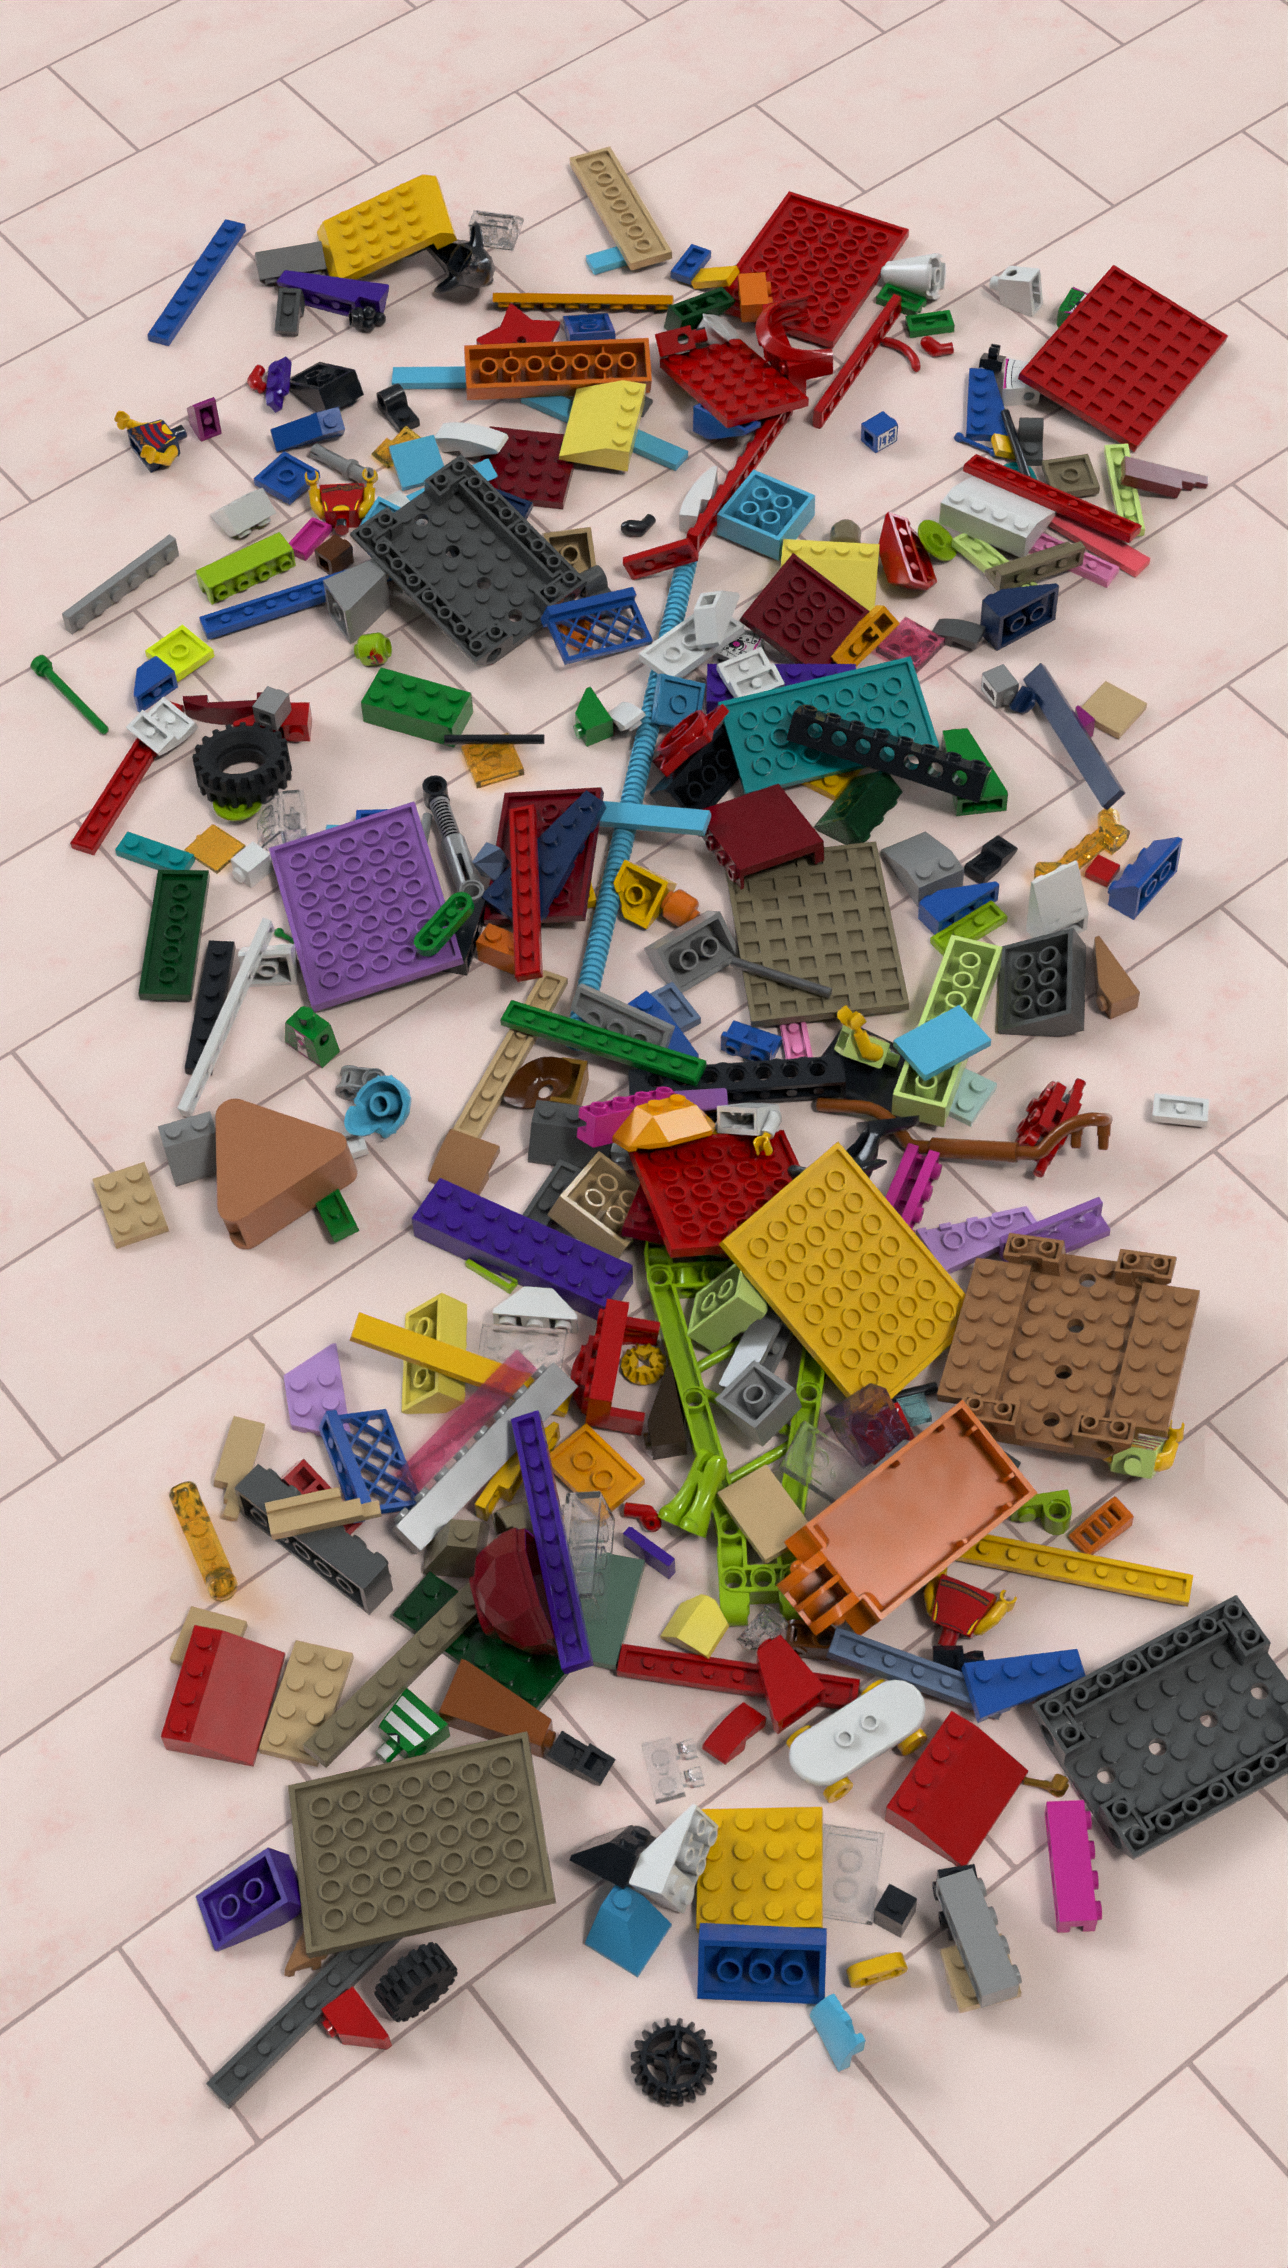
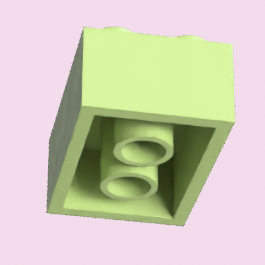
M733 1264L702 1288L695 1296L687 1336L712 1352H715L723 1345H728L733 1337L740 1332H745L749 1325L757 1319L761 1320L768 1310L766 1300L736 1264Z

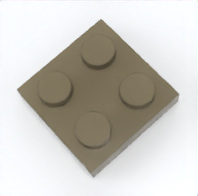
M1088 454L1042 461L1041 468L1047 485L1075 497L1099 494L1100 485Z

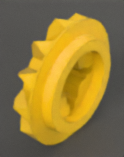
M637 1343L634 1348L627 1349L626 1354L621 1360L624 1376L632 1383L638 1385H649L657 1382L664 1375L667 1365L666 1357L662 1354L660 1348L652 1347L650 1343L647 1345H639ZM638 1359H641L643 1361L649 1359V1366L647 1367L646 1365H642L641 1367H638Z

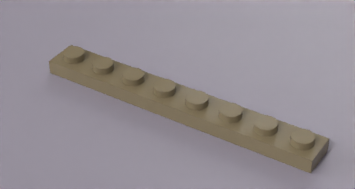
M467 1583L303 1744L304 1751L327 1768L478 1618L470 1583Z

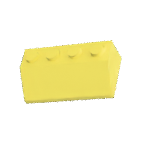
M440 1293L405 1314V1329L466 1350L468 1322L466 1303ZM403 1360L402 1413H447L465 1403V1382Z

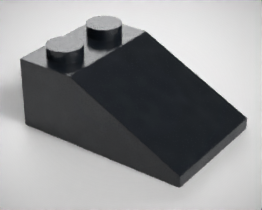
M318 362L290 378L289 390L315 412L335 407L340 409L343 406L352 405L357 402L359 397L364 395L355 369Z

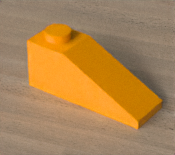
M876 605L859 621L831 658L836 664H856L857 667L900 624L899 621L884 605Z

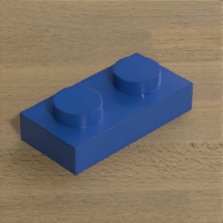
M691 244L671 270V278L691 285V281L700 269L704 268L711 259V250Z

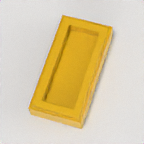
M737 266L701 268L691 281L694 289L728 287L740 271Z

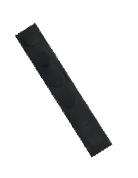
M209 940L186 1057V1074H193L227 998L236 949L234 941Z

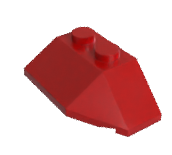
M887 512L878 544H880L879 555L888 583L906 589H930L937 583V579L928 552L921 543L917 532L909 526L911 523L908 518Z

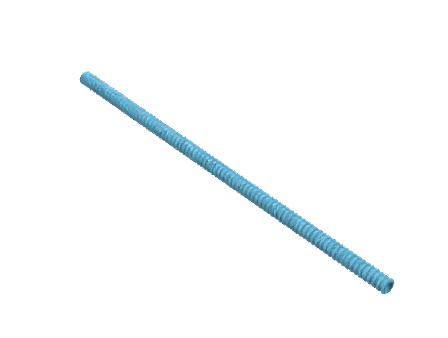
M698 561L674 568L658 639L684 621ZM652 669L649 674L646 694L644 695L641 708L646 716L641 719L642 724L636 730L635 741L622 790L621 803L643 804L645 796L644 793L660 725L650 723L657 681V673ZM614 828L578 985L583 983L600 991L620 904V898L618 893H616L613 882L624 859L630 860L636 830ZM571 1011L570 1018L587 1023L580 1016ZM566 1046V1047H568L569 1049H572V1050H575V1051H581V1050H578V1049H575V1048Z

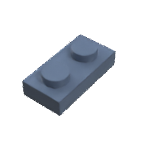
M673 982L650 993L664 1006L683 1033L701 1024V1017Z

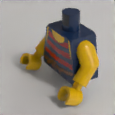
M118 411L114 418L120 430L127 429L130 447L150 473L164 465L170 466L181 453L178 441L187 438L186 430L182 425L170 429L165 421L161 419L141 423L130 419V416L124 411Z

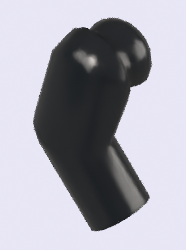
M647 514L641 521H624L621 524V531L623 534L630 536H643L655 524L656 519L653 515Z

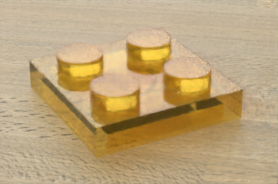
M513 744L461 746L462 755L477 789L524 775L523 765Z

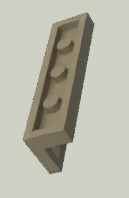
M1068 541L985 569L984 575L996 591L1020 587L1081 566L1086 547L1081 541L1070 544Z

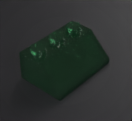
M882 771L854 777L815 824L814 828L818 832L844 845L865 843L871 837V831L884 821L883 816L887 811L896 806L898 803L897 799L903 791L890 774Z

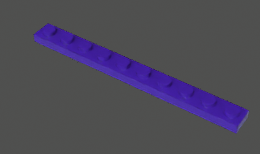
M539 1410L512 1418L511 1423L560 1665L564 1674H569L594 1666L543 1420Z

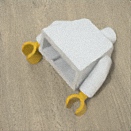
M749 1102L717 1106V1121L713 1134L762 1135L755 1138L753 1144L757 1155L764 1150L766 1156H769L773 1152L769 1140L773 1139L775 1133L779 1131L782 1122L779 1105Z

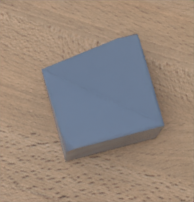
M488 842L484 844L472 861L480 875L492 881H495L510 863L501 848Z

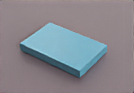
M958 1005L894 1039L893 1046L924 1081H927L991 1046V1039L968 1013Z

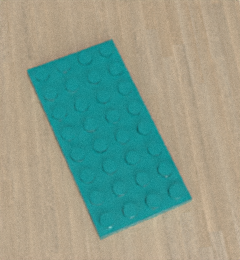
M911 656L718 702V706L724 704L729 710L722 722L744 795L775 784H779L784 788L867 768V766L786 740L793 712L800 705H811L816 707L817 711L826 714L828 712L836 713L841 716V719L861 721L866 727L872 729L882 728L889 731L890 735L896 737L907 736L913 739L915 743L921 745L931 744L939 749V743ZM813 723L814 730L822 733L821 726ZM837 731L838 738L846 740V735L841 731ZM860 739L863 747L870 748V743L867 740ZM884 747L886 754L889 756L895 755L890 747Z

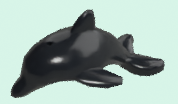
M476 221L472 224L470 241L457 239V241L440 249H437L432 244L404 257L415 256L424 250L431 254L448 276L435 287L434 292L442 294L459 286L471 289L485 287L488 283L494 281V263L492 257L483 248L482 229Z
M919 1115L857 1122V1131L860 1136L846 1151L870 1179L873 1170L887 1164V1160L877 1159L880 1138L887 1134L905 1131L918 1125ZM791 1165L788 1167L787 1172L794 1179L807 1167Z

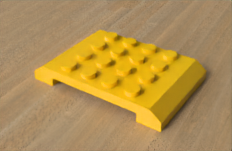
M424 174L324 220L317 230L319 241L322 243L329 276L357 280L429 245L434 244L437 249H440L457 241L440 183L436 176Z

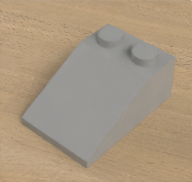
M926 831L881 849L880 853L917 907H919V902L927 895H932L938 890L963 886V866L950 849Z

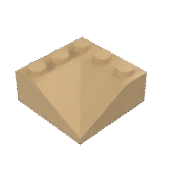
M598 1151L559 1196L547 1215L583 1243L619 1259L635 1239L622 1236V1227L640 1182Z

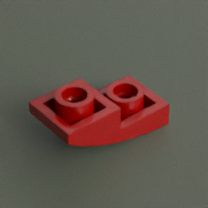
M743 1702L714 1729L703 1743L702 1749L726 1765L745 1750L748 1739L765 1727L767 1717Z

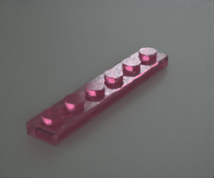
M516 1349L395 1475L417 1494L525 1383L537 1368Z

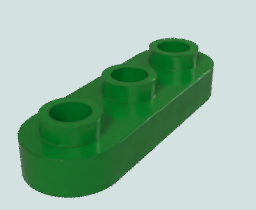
M457 892L451 895L414 938V944L420 955L429 957L437 954L471 916L475 907L472 897L468 893Z

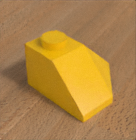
M625 859L613 882L616 893H618L624 918L645 929H648L662 913L663 909L660 907L664 898L671 890L674 892L677 883Z

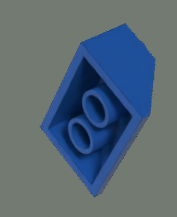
M1173 837L1154 840L1148 848L1144 847L1138 854L1137 860L1133 864L1127 865L1122 877L1118 881L1114 880L1108 889V906L1135 920L1177 872L1183 839Z

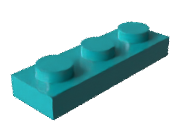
M128 831L115 849L118 857L156 870H190L195 862L194 854Z

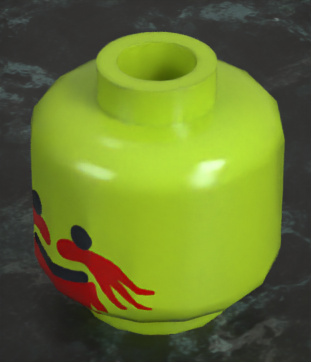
M380 632L363 634L354 646V654L365 666L380 665L386 663L392 655V645L390 639Z

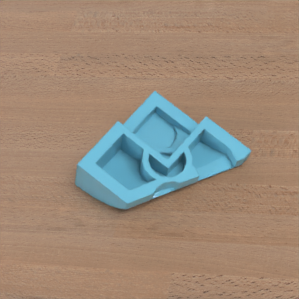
M833 1993L820 2001L812 2009L809 2016L838 2072L850 2067L853 2055L864 2051L866 2040L861 2032L855 2033L851 2017L843 2009L840 2001Z

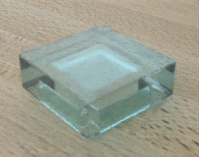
M924 1392L896 1399L910 1427L932 1422V1415Z

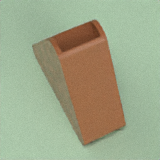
M229 1099L223 1102L216 1110L217 1209L229 1232L232 1243L240 1249L256 1247L315 1208V1203L321 1202V1199L336 1189L342 1190L354 1182L357 1177V1167L346 1138L342 1133L241 1099Z

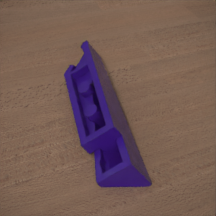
M289 270L283 271L277 280L278 286L301 289L305 298V306L349 317L350 309H355V307H361L363 310L364 307L370 306L375 310V313H384L389 292L388 284Z

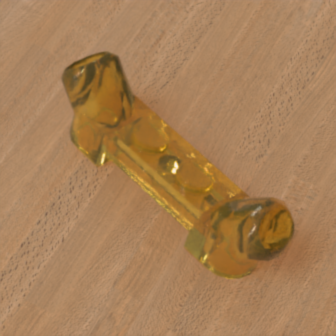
M1113 808L1101 810L1097 815L1098 829L1091 835L1087 834L1074 849L1070 848L1067 850L1063 858L1058 862H1037L1034 868V879L1075 860L1080 870L1103 850L1110 855L1117 852L1126 843L1130 835V830L1120 824L1119 812Z
M191 1481L179 1483L172 1487L168 1493L179 1525L188 1542L208 1594L215 1601H228L237 1591V1579L210 1520L196 1483Z

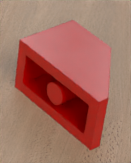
M353 1986L321 2009L325 2019L321 2022L323 2028L331 2038L337 2036L342 2044L384 2050L392 2046L389 2035Z

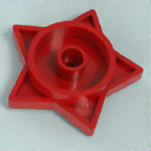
M509 304L500 327L478 337L476 345L553 342L560 329V321L532 320L516 306Z
M721 704L707 715L701 710L688 715L663 738L657 747V751L660 754L652 762L668 777L690 755L712 741L715 728L728 714L729 710L724 704Z

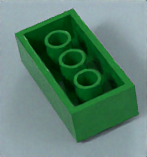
M382 667L379 669L361 701L363 721L365 723L445 745L444 735H461L473 714L471 692Z

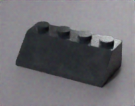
M720 724L715 728L710 743L690 755L668 777L664 776L649 794L659 806L701 810L716 805L739 779L724 724Z

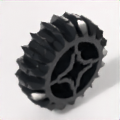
M666 2018L664 2019L665 2027L660 2028L659 2024L654 2022L652 2024L653 2033L644 2029L642 2037L645 2041H635L634 2045L638 2051L631 2052V2060L636 2062L631 2065V2073L638 2074L634 2078L636 2086L644 2085L642 2088L644 2096L654 2092L652 2101L655 2104L660 2101L661 2097H664L666 2107L671 2106L672 2099H677L678 2106L682 2107L684 2106V2097H688L689 2101L694 2103L696 2102L694 2092L705 2095L706 2088L704 2084H713L714 2078L711 2074L717 2072V2064L713 2063L717 2059V2052L710 2050L713 2047L712 2039L704 2040L706 2036L704 2029L694 2033L695 2023L693 2021L685 2028L683 2027L682 2018L677 2019L676 2025H671L670 2019ZM671 2041L668 2048L655 2050V2053H652L658 2045ZM682 2042L692 2046L700 2059H693V2055L686 2054L682 2050ZM677 2050L678 2062L677 2066L673 2068V2074L671 2075L669 2062L671 2063V2058H674L675 2051ZM647 2065L655 2066L656 2070L663 2071L666 2074V2083L657 2080L651 2074ZM693 2072H696L690 2080L677 2084L678 2079L682 2075H692Z

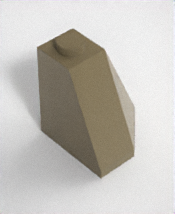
M450 1519L427 1545L423 1574L427 1575L430 1571L436 1576L458 1578L474 1576L476 1556L487 1546L489 1524L481 1521Z

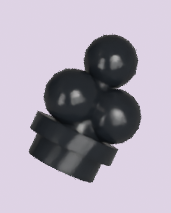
M370 306L364 307L363 310L361 307H355V309H350L349 325L350 327H355L356 330L363 329L365 332H371L374 330L375 324L381 326L386 322L385 314L383 312L375 313V310Z

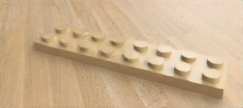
M610 146L569 158L570 166L630 270L672 259V250Z

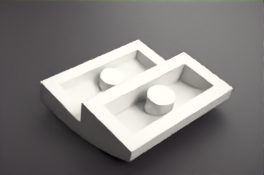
M762 647L721 662L716 667L721 679L734 698L780 688L785 685L775 664H770Z
M162 697L148 713L142 710L126 726L132 734L159 756L181 744L199 728L192 719L165 697Z

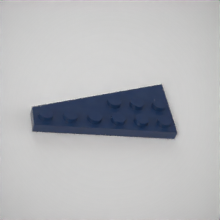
M587 790L537 839L541 921L543 919L546 920L553 899L558 898L575 866L574 861L578 854H582L588 835L594 832L606 810L605 803ZM510 865L484 891L481 897L485 899L486 904L513 922Z

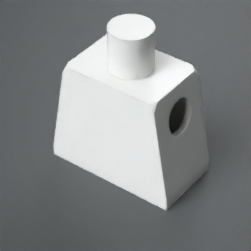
M1009 266L1000 277L992 276L989 287L999 291L1002 306L1029 317H1033L1042 307L1043 294L1039 268Z

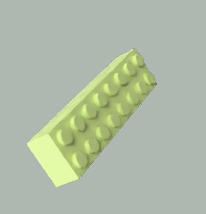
M951 935L918 1027L958 1005L980 1027L1001 968L1003 947ZM968 1058L927 1081H924L905 1060L893 1092L892 1114L900 1117L919 1115L920 1122L944 1127Z

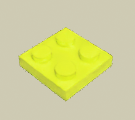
M183 624L145 650L148 659L157 656L175 671L177 683L215 657L214 650Z

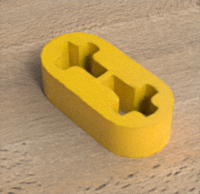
M894 1952L856 1963L846 1969V1974L852 1988H860L898 1977L907 1972L908 1967L903 1953Z

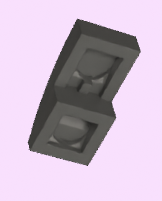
M939 619L929 635V639L952 647L954 642L975 650L985 633L986 627L965 620Z

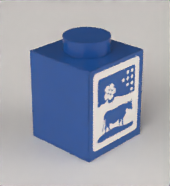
M884 411L861 423V441L874 453L883 450L897 441L898 423Z

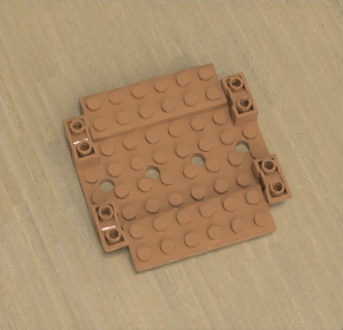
M1009 1233L1003 1253V1258L1008 1262L976 1258L937 1392L938 1401L958 1404L963 1400L996 1442L1105 1459L1131 1448L1133 1439L1138 1440L1139 1434L1167 1438L1200 1300V1290L1167 1285L1172 1282L1177 1261L1176 1256L1120 1249L1117 1261L1066 1254L1064 1240ZM1086 1280L1095 1282L1091 1287L1081 1285ZM1078 1325L1083 1327V1330L1073 1333L1069 1331V1328ZM1064 1371L1071 1374L1067 1379H1060L1056 1376ZM1048 1419L1059 1421L1056 1426L1052 1427L1044 1424Z

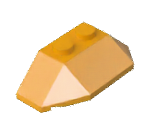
M673 1094L669 1098L650 1100L648 1103L636 1106L612 1136V1142L628 1152L637 1151L639 1148L669 1147L710 1136L713 1134L716 1124L696 1104L686 1099L685 1096Z

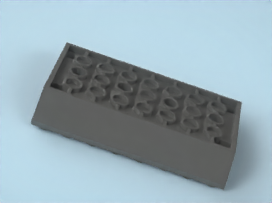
M460 454L424 480L425 491L394 513L388 507L384 508L350 532V536L475 665L495 664L544 628L540 619L547 606L575 600L587 584V581ZM419 519L428 521L424 526L417 525L415 522ZM450 550H455L459 553L454 558L448 557L446 554ZM486 582L490 587L488 589H480L478 584ZM513 614L520 615L522 619L518 622H513L509 619V617Z
M1237 1595L1032 1704V1709L1050 1751L1113 1846L1133 1860L1288 1774V1680L1268 1654L1271 1642ZM1262 1688L1266 1691L1268 1697L1262 1700L1256 1699L1252 1695L1251 1690ZM1205 1715L1212 1716L1217 1721V1725L1206 1727L1201 1723L1200 1718ZM1159 1743L1165 1747L1166 1753L1160 1756L1154 1755L1149 1750V1746ZM1107 1771L1114 1776V1781L1110 1784H1104L1099 1781L1097 1775L1100 1772Z

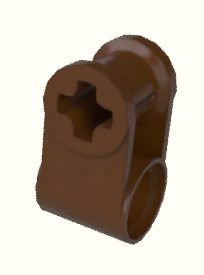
M792 1619L785 1622L784 1629L787 1631L785 1640L800 1658L822 1661L832 1660L826 1658L830 1645L823 1646L819 1642L826 1639L832 1640L835 1627L830 1625L815 1636L802 1620Z

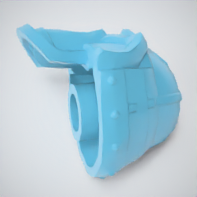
M378 1075L376 1078L367 1081L354 1098L356 1106H350L345 1114L344 1125L346 1130L355 1136H368L375 1132L385 1139L392 1134H396L410 1114L412 1102L410 1090L392 1075Z

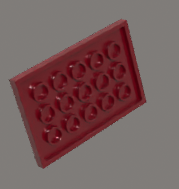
M602 787L504 793L496 846L502 849L510 862L505 870L511 865L509 809L534 804L536 808L538 839L586 790L603 801L604 792ZM600 821L594 832L588 835L582 854H578L574 861L575 866L558 898L553 899L546 920L543 919L541 923L586 920ZM486 904L484 914L486 926L488 923L493 925L513 924V922Z

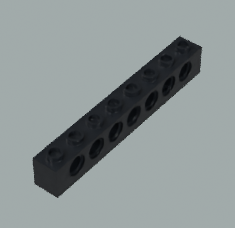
M800 705L793 712L786 739L977 803L984 796L992 767L986 766V763L976 759L970 761L962 758L956 752H942L937 750L938 748L934 745H921L913 742V739L907 736L896 737L890 735L889 731L885 729H872L857 720L847 721L841 719V716L836 713L828 712L826 714L817 711V708L811 705ZM813 723L821 726L822 733L814 730ZM837 731L843 732L846 735V740L839 739ZM860 739L867 740L870 743V748L863 747ZM884 747H890L895 755L889 756L886 754ZM908 755L916 756L919 763H912ZM932 763L940 764L943 768V771H936L933 768ZM956 771H963L967 775V779H960Z
M843 1055L707 1064L697 1086L639 1068L628 1070L629 1096L635 1095L636 1092L653 1091L658 1088L655 1086L669 1087L673 1092L725 1088L727 1090L728 1105L749 1102L765 1103L846 1097Z

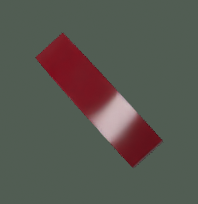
M257 692V699L260 697L262 692ZM208 695L183 696L185 712L189 718L217 725H233L234 721L253 715L252 706L257 701L209 702Z

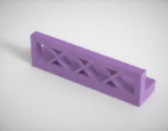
M1097 1197L1011 1233L1064 1240L1065 1251L1068 1253L1110 1236L1111 1229L1101 1215L1103 1202L1100 1197ZM1009 1234L1000 1237L998 1255L1004 1262H1008L1003 1258V1253Z

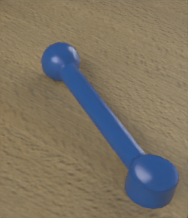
M960 432L955 434V441L959 443L963 441L989 452L992 457H996L993 448L970 440Z

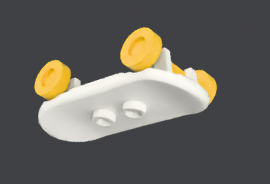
M885 1679L875 1681L862 1692L859 1698L816 1725L800 1728L788 1738L786 1744L790 1749L789 1760L793 1771L800 1779L809 1784L827 1786L823 1796L828 1803L840 1800L853 1787V1783L848 1778L850 1774L898 1745L897 1747L900 1752L906 1756L918 1750L927 1741V1735L922 1729H919L924 1721L926 1711L924 1698L914 1685L906 1681H885Z

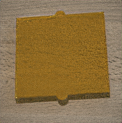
M212 824L201 835H197L196 839L184 850L194 854L195 860L218 874L231 863V858L246 846Z

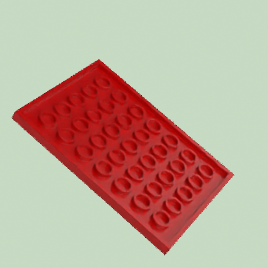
M789 191L736 266L740 271L739 274L765 272L766 282H771V296L768 297H772L773 303L807 294L808 318L782 324L785 333L833 349L880 280L882 267L888 261H893L909 237V229ZM737 275L730 286L723 287L736 300L735 304L724 313L741 318Z

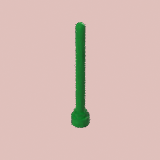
M45 655L35 657L31 662V669L38 676L46 677L101 734H107L109 731L108 726L53 671L52 662Z

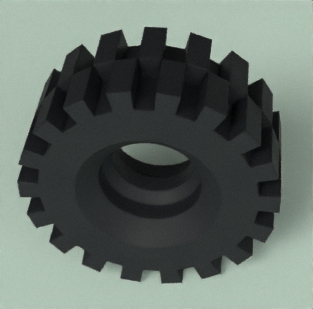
M429 1942L427 1945L422 1944L417 1950L412 1949L409 1951L405 1958L402 1956L398 1959V1963L395 1966H391L387 1970L388 1973L386 1975H382L380 1978L381 1983L376 1984L374 1995L394 2021L400 2023L402 2020L405 2022L410 2017H417L419 2012H425L433 2002L436 2003L440 1999L439 1996L449 1990L448 1986L453 1985L458 1969L437 1943Z

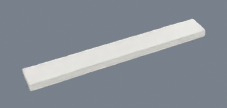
M263 917L177 1107L182 1116L191 1117L273 936L275 928L272 921Z

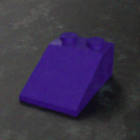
M269 1847L196 1896L214 1950L218 1952L285 1925L302 1913L299 1881L289 1854Z

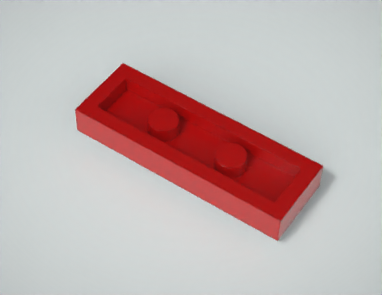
M685 538L623 557V566L631 579L635 580L698 561L699 554L690 538Z

